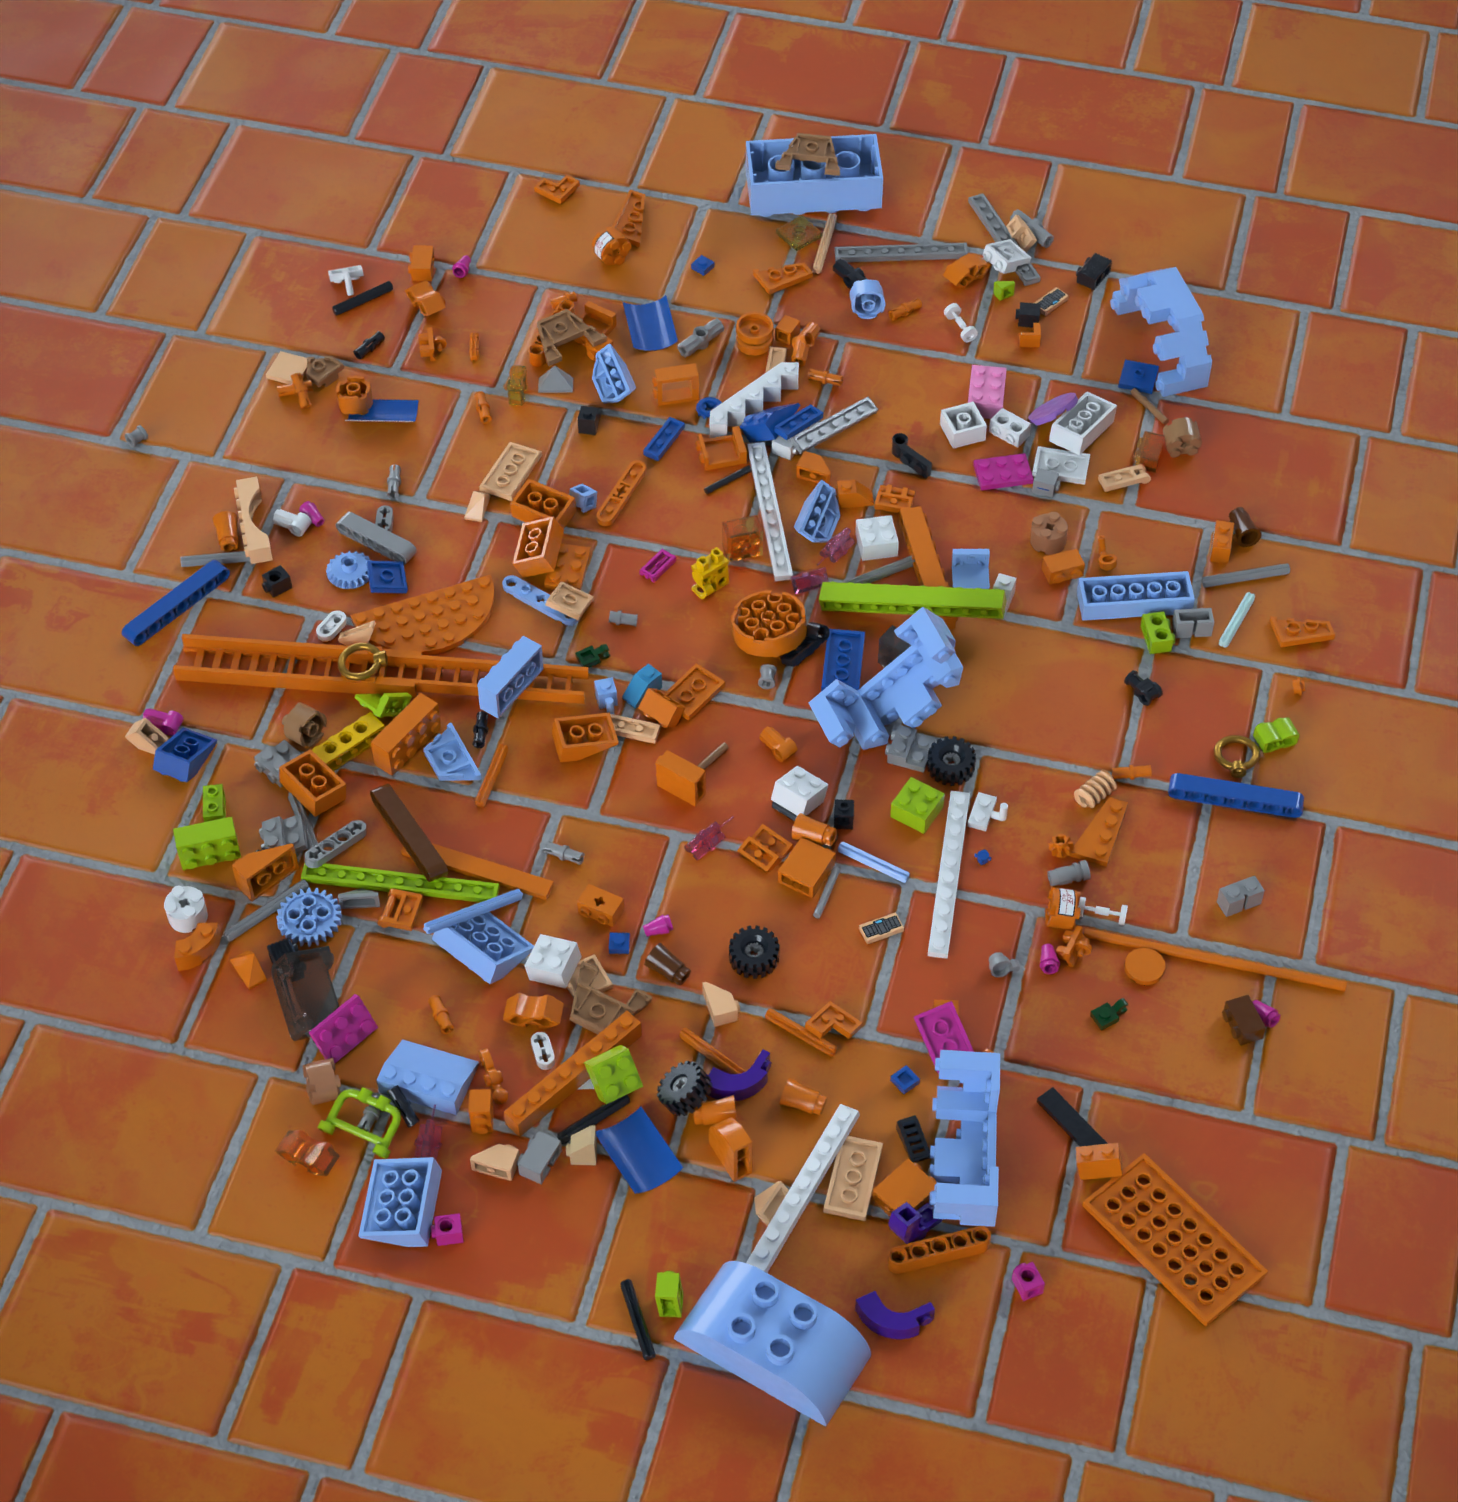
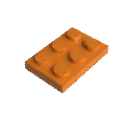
M561 543L555 571L547 573L544 583L545 588L555 590L562 581L581 590L591 554V547Z
M696 663L664 694L686 707L682 717L690 721L725 687V681Z

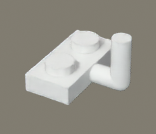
M361 265L328 271L331 282L341 283L345 280L348 296L354 295L352 280H357L360 276H364Z
M978 792L967 827L986 831L991 818L1005 821L1007 819L1008 804L1001 803L1000 812L993 811L997 797Z

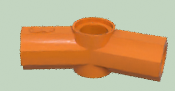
M808 323L801 333L792 339L794 350L791 362H799V367L805 366L809 348L814 346L815 339L820 334L821 328L818 324Z

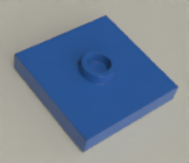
M1125 360L1118 388L1128 390L1136 388L1139 392L1152 394L1159 366Z
M367 561L366 566L371 593H407L408 587L403 561Z

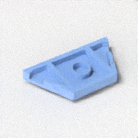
M449 723L447 729L442 734L439 733L423 749L439 781L482 779L481 773L452 723Z

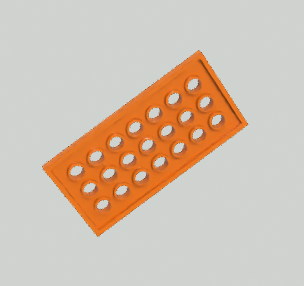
M1145 1153L1123 1169V1176L1113 1177L1083 1201L1082 1206L1205 1327L1268 1274V1270ZM1146 1178L1149 1184L1142 1185L1138 1182V1179ZM1130 1190L1134 1193V1196L1126 1197L1122 1192ZM1159 1192L1162 1193L1165 1198L1162 1200H1158L1153 1196V1194ZM1114 1202L1119 1208L1112 1210L1107 1204ZM1146 1205L1149 1211L1142 1212L1138 1209V1206ZM1176 1207L1180 1213L1175 1215L1170 1213L1168 1209ZM1125 1217H1130L1133 1219L1134 1223L1128 1225L1125 1224L1122 1219ZM1159 1219L1162 1220L1165 1225L1163 1227H1157L1154 1225L1153 1221ZM1192 1222L1195 1228L1187 1229L1184 1223ZM1145 1232L1149 1235V1238L1143 1240L1139 1238L1138 1233ZM1175 1234L1179 1236L1180 1241L1173 1242L1168 1236ZM1207 1237L1211 1243L1203 1244L1199 1238ZM1155 1247H1161L1164 1249L1165 1253L1162 1255H1158L1153 1251V1249ZM1187 1249H1191L1195 1252L1196 1255L1194 1257H1188L1185 1255L1184 1251ZM1223 1252L1227 1258L1218 1259L1215 1253ZM1169 1263H1178L1180 1265V1269H1171L1169 1267ZM1206 1264L1210 1266L1211 1271L1203 1272L1200 1266ZM1239 1267L1243 1273L1236 1275L1231 1271V1268ZM1191 1277L1196 1281V1284L1188 1285L1184 1279ZM1224 1280L1227 1286L1224 1288L1219 1287L1215 1281ZM1204 1292L1209 1293L1212 1299L1208 1301L1203 1300L1200 1294Z

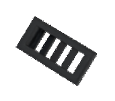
M914 1115L897 1121L896 1130L909 1159L913 1163L929 1159L930 1150L917 1116ZM916 1133L915 1136L907 1138L908 1135ZM918 1141L920 1142L919 1144L910 1146V1144ZM923 1149L922 1152L913 1154V1151Z

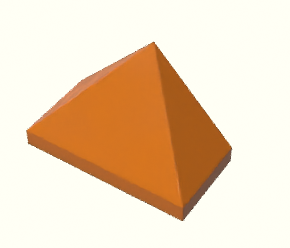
M247 950L230 959L231 964L249 990L267 981L253 952Z

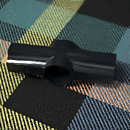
M841 258L833 265V271L843 278L845 285L849 289L852 288L855 281L867 279L862 269H854Z

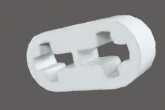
M544 1032L534 1033L531 1037V1046L536 1064L542 1070H549L555 1064L554 1052L549 1036ZM538 1040L543 1042V1047L540 1048ZM543 1054H546V1057L548 1059L547 1062H544L542 1057Z

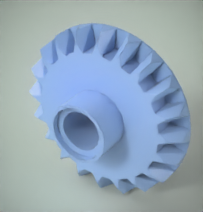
M348 551L345 554L341 552V555H335L334 559H330V563L327 564V578L333 585L339 588H358L369 581L366 564L367 561L372 560H370L369 556H365L363 552L360 554L357 551L354 553Z

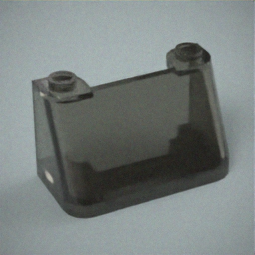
M329 946L285 953L272 965V979L290 1037L294 1041L311 1037L309 1032L339 1008L328 972L334 963V955L331 953Z

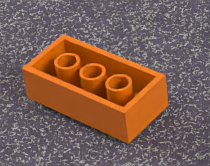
M420 693L371 741L375 766L393 776L402 769L403 765L410 758L414 757L422 746L426 745L434 734L439 732L441 720L437 702Z

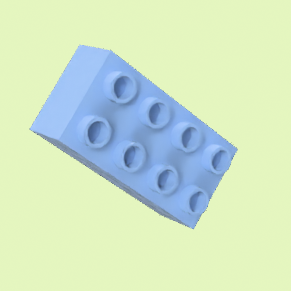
M876 134L831 136L835 156L838 160V167H840V176L826 175L825 162L817 163L815 161L793 159L790 171L775 169L777 160H780L783 152L788 150L789 144L794 138L746 141V177L751 215L769 217L773 214L785 213L802 215L806 212L825 211L827 213H836L839 210L869 211L882 208L883 173Z

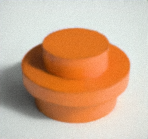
M1300 677L1293 679L1294 695L1299 694V696H1302V692L1306 691L1305 681L1301 680Z

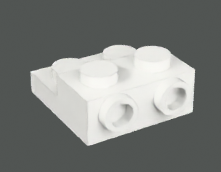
M1011 239L986 244L982 255L985 261L993 264L995 270L1003 274L1015 272L1017 266L1030 263L1032 258Z

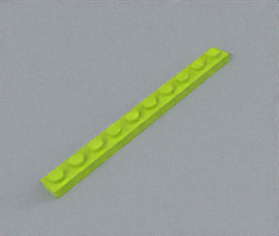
M304 863L301 880L304 879L308 883L389 892L390 889H398L423 894V896L472 902H483L498 896L500 889L499 883L441 877L428 882L425 876L421 874L326 863L318 868H309Z

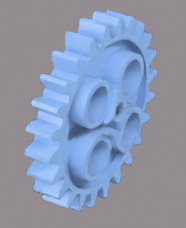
M308 888L307 892L304 893L300 889V894L298 895L292 892L293 898L285 897L287 903L281 902L282 909H277L278 915L276 919L281 935H285L286 939H292L293 944L299 941L300 946H303L305 942L308 943L309 947L312 942L319 945V940L321 939L327 942L326 936L333 937L332 931L338 932L337 925H341V907L338 905L337 898L333 899L332 894L327 895L326 890L319 893L318 888L314 892H311V889Z

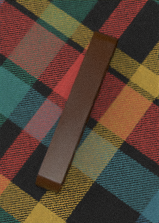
M386 784L371 790L370 796L374 805L427 881L432 882L448 875V869L444 860L391 785Z

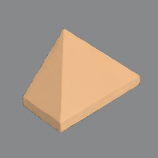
M473 491L464 519L482 522L491 494Z
M375 621L341 632L338 638L339 643L346 646L356 643H368L376 625Z
M778 1181L754 1197L756 1215L767 1227L789 1191L781 1181Z

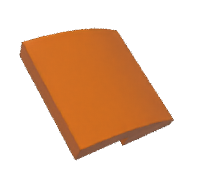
M762 823L752 837H747L737 852L768 873L789 854L794 846Z

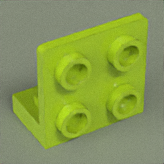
M407 692L384 693L383 696L378 693L355 695V699L360 702L361 706L369 708L375 716L380 718L397 716L410 703L412 698Z

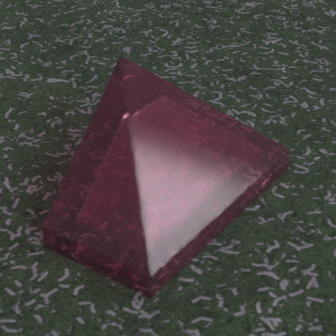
M825 567L802 571L790 576L795 595L822 587V582H829Z

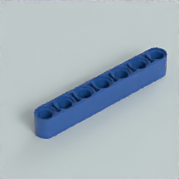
M217 560L210 561L127 623L122 629V636L133 645L140 646L225 582L230 575V570Z
M1181 773L1172 774L1169 782L1168 795L1174 799L1292 818L1300 817L1303 814L1304 795L1299 792Z

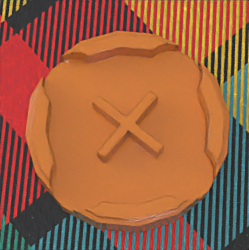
M1141 947L1134 949L1127 955L1124 970L1127 977L1135 980V983L1151 985L1157 983L1163 977L1165 961L1157 951Z

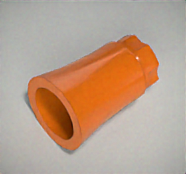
M231 511L217 513L213 517V523L221 550L233 552L238 549L239 542L237 530L238 516Z
M800 813L793 824L792 839L800 840L802 837L816 844L831 847L835 842L837 829Z
M789 1077L779 1105L793 1107L810 1114L821 1115L827 1097Z
M734 1095L723 1099L701 1102L702 1106L700 1108H694L695 1125L718 1124L730 1117L738 1122Z

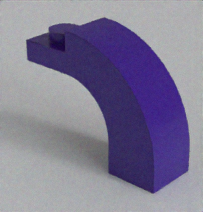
M762 1049L752 1067L740 1074H729L713 1067L708 1075L712 1083V1087L709 1088L711 1092L708 1096L715 1099H723L734 1095L735 1101H739L757 1094L767 1084V1074L772 1064L770 1052Z
M906 1202L891 1213L889 1228L908 1244L924 1239L927 1232L941 1223L943 1219L933 1218V1206L929 1205V1202L917 1211Z
M876 1291L864 1295L855 1301V1310L862 1322L878 1335L891 1339H908L918 1336L920 1325L925 1326L934 1319L935 1308L931 1302L912 1311L898 1313L886 1308Z

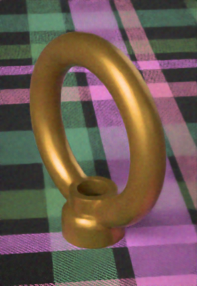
M356 643L347 647L338 659L340 673L347 679L355 681L368 679L376 674L381 666L388 665L386 651H380L376 646L369 643ZM359 650L371 652L374 664L369 670L362 673H353L346 668V659L353 652Z
M1231 735L1222 738L1216 743L1214 757L1222 767L1231 770L1232 777L1242 778L1246 775V770L1258 763L1260 750L1251 739L1240 735ZM1241 743L1251 749L1252 758L1245 763L1240 760L1232 763L1222 756L1221 751L1227 744Z

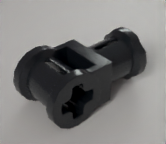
M1131 671L1124 680L1126 685H1130L1135 689L1134 695L1145 706L1150 705L1151 701L1156 697L1159 698L1163 695L1161 687L1156 682H1152L1149 678L1143 680L1137 671Z

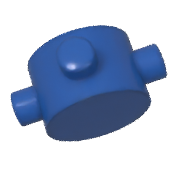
M985 849L979 851L978 854L975 853L974 856L980 865L986 864L992 859Z

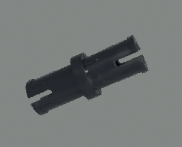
M377 331L372 337L365 339L363 344L353 351L354 355L358 359H362L363 356L370 351H374L375 347L385 340L384 335Z
M481 711L477 713L476 725L473 727L474 738L472 745L475 748H483L485 746V737L488 734L487 722L489 715Z
M398 1085L387 1091L408 1128L420 1121L410 1106V1100L407 1101Z

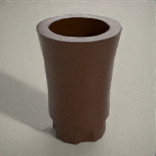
M1237 507L1229 513L1230 522L1234 523V532L1238 545L1249 547L1256 544L1260 540L1262 533L1244 508Z
M662 943L657 944L651 950L644 964L646 967L680 986L691 973V970Z

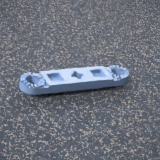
M514 575L503 579L502 585L506 593L512 594L513 597L556 621L562 622L564 625L573 626L578 623L579 620L574 618L568 619L566 618L567 615L545 605L550 594ZM509 582L516 583L515 586H508Z

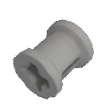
M138 425L137 429L131 433L124 435L127 443L133 448L143 439H148V434L141 425Z
M769 664L761 666V678L758 680V685L761 688L771 689L775 686L774 675L777 670L775 666Z

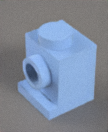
M584 484L570 488L569 495L575 497L576 506L581 508L583 513L596 508L597 491Z

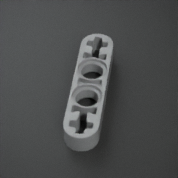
M354 820L305 852V865L309 868H318L366 836V824L361 820ZM341 837H345L348 840L340 841L338 839ZM325 847H332L333 850H331V851H326V850H324V848H325Z

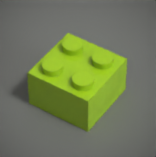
M910 777L891 803L890 817L924 834L944 807L945 793Z
M623 1045L616 1046L584 1062L598 1099L605 1104L611 1103L643 1087L630 1051Z

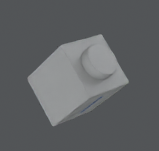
M1038 468L1033 480L1032 493L1053 498L1055 491H1059L1061 481H1058L1059 473Z

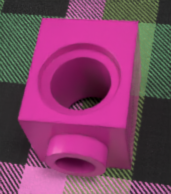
M460 1213L434 1217L435 1225H431L432 1238H436L438 1246L464 1243ZM445 1228H450V1229H451L450 1231H447V1232L442 1231V1230H444Z
M1033 1262L1028 1264L1021 1263L1013 1269L1012 1281L1023 1301L1043 1294L1045 1283ZM1022 1278H1030L1032 1281L1027 1282Z

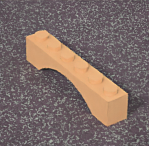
M256 476L236 480L237 487L234 488L235 498H239L236 499L237 509L241 510L238 511L240 522H242L240 523L242 534L245 533L242 535L243 544L247 545L244 547L245 555L250 557L251 564L272 561L268 535L259 530L252 522L253 514L257 506L262 502L258 478Z

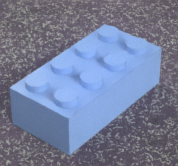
M522 636L519 641L513 644L509 652L505 653L496 666H492L489 673L478 682L480 709L496 718H499L543 670L542 645L525 636Z

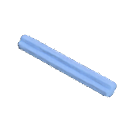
M841 842L838 846V852L903 883H906L909 879L910 873L846 842Z

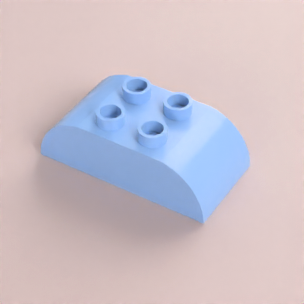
M729 1261L721 1266L674 1335V1340L825 1427L871 1357L869 1345L864 1337L840 1314L761 1269L739 1261Z

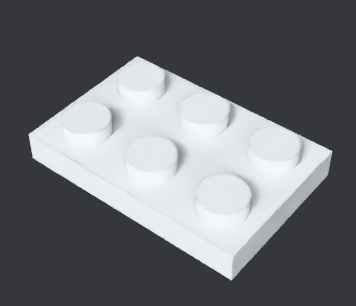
M1038 446L1032 476L1035 477L1038 468L1059 473L1058 481L1085 485L1090 454L1081 453L1078 455L1071 451Z

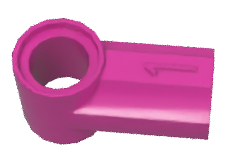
M149 708L143 713V719L146 718L164 734L169 736L176 734L184 720L183 716L176 711L165 713Z

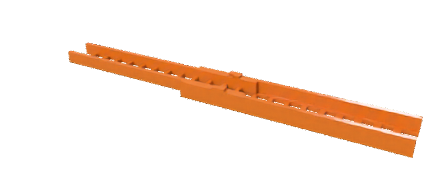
M182 634L183 650L186 652H197L193 666L174 665L173 671L175 679L178 681L354 694L378 693L381 696L384 693L407 692L412 698H416L417 692L479 696L477 687L479 672H489L492 666H496L499 661L422 655V651L383 649L376 646L380 651H386L388 665L381 666L379 676L355 681L347 679L342 674L341 677H330L332 663H338L340 654L349 646ZM367 650L353 652L346 659L345 666L350 670L351 664H363L361 673L369 669L370 664H374L373 654ZM206 653L215 654L212 668L202 667ZM224 654L234 655L230 669L221 668ZM242 656H252L249 670H239ZM261 657L270 658L267 672L257 671ZM278 658L290 659L287 673L274 672ZM296 660H308L305 675L293 674ZM314 661L327 662L324 676L311 675ZM543 664V670L538 676L548 677L546 689L533 688V680L517 698L585 704V692L573 691L572 679L589 680V667ZM388 666L399 667L397 678L386 677ZM417 668L416 679L404 678L405 669ZM424 668L437 669L435 680H421ZM442 669L455 670L453 682L440 681ZM461 670L474 671L472 683L459 682ZM554 677L567 678L565 690L552 689Z

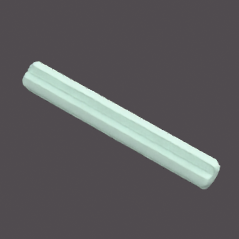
M1250 592L1245 594L1219 640L1220 646L1224 648L1229 646L1255 600L1254 594Z

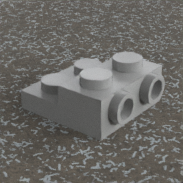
M898 725L897 730H892L890 740H893L892 743H888L885 749V754L888 755L887 763L924 772L927 765L928 750L931 748V744L935 742V739L917 734V729Z
M283 740L274 748L268 746L254 757V765L260 773H265L272 783L282 787L283 785L279 782V767L301 755V753L286 740Z
M301 814L284 820L278 816L262 822L259 834L262 840H264V844H261V849L263 847L270 849L290 843L294 845L296 853L308 849L305 822Z

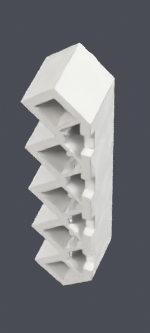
M781 362L711 410L709 423L710 438L727 436L728 426H740L746 414L763 411V401L781 402V389L798 390L799 362Z

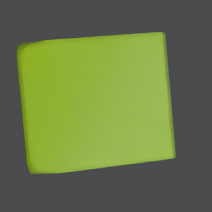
M995 281L993 294L999 301L1013 296L1015 282Z

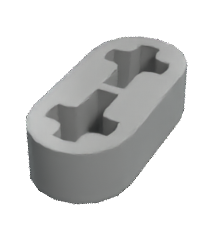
M381 506L377 509L375 524L382 528L383 525H386L384 529L392 532L393 509L390 506Z

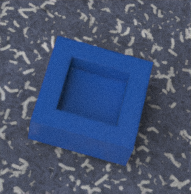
M703 255L691 263V269L703 276L715 267L714 261Z
M610 932L609 954H629L630 933Z
M907 1065L890 1077V1081L903 1094L920 1083L918 1076Z

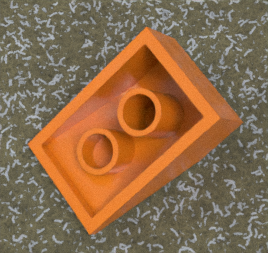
M610 712L554 718L551 733L560 762L578 761L616 746L619 743Z
M290 843L249 853L243 858H239L232 865L238 889L253 902L299 869L294 845Z

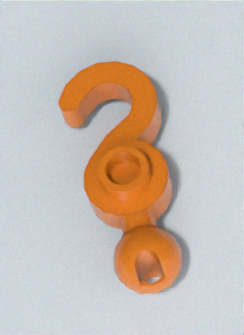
M488 1048L479 1050L480 1063L485 1067L486 1074L483 1075L485 1084L494 1090L492 1094L494 1102L504 1104L508 1100V1092L506 1089L501 1088V1082H503L501 1071L495 1069Z

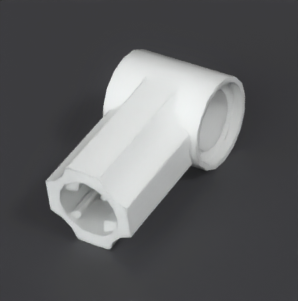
M277 509L273 517V524L289 529L292 534L298 537L302 536L312 523L311 518L305 513H298L296 515L281 509Z

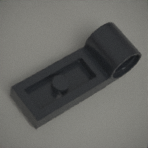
M895 434L892 437V454L925 478L931 475L932 462L908 446V437L905 434Z
M810 622L807 625V633L803 642L796 649L780 657L782 664L795 667L807 656L812 655L828 639L830 635L828 626Z

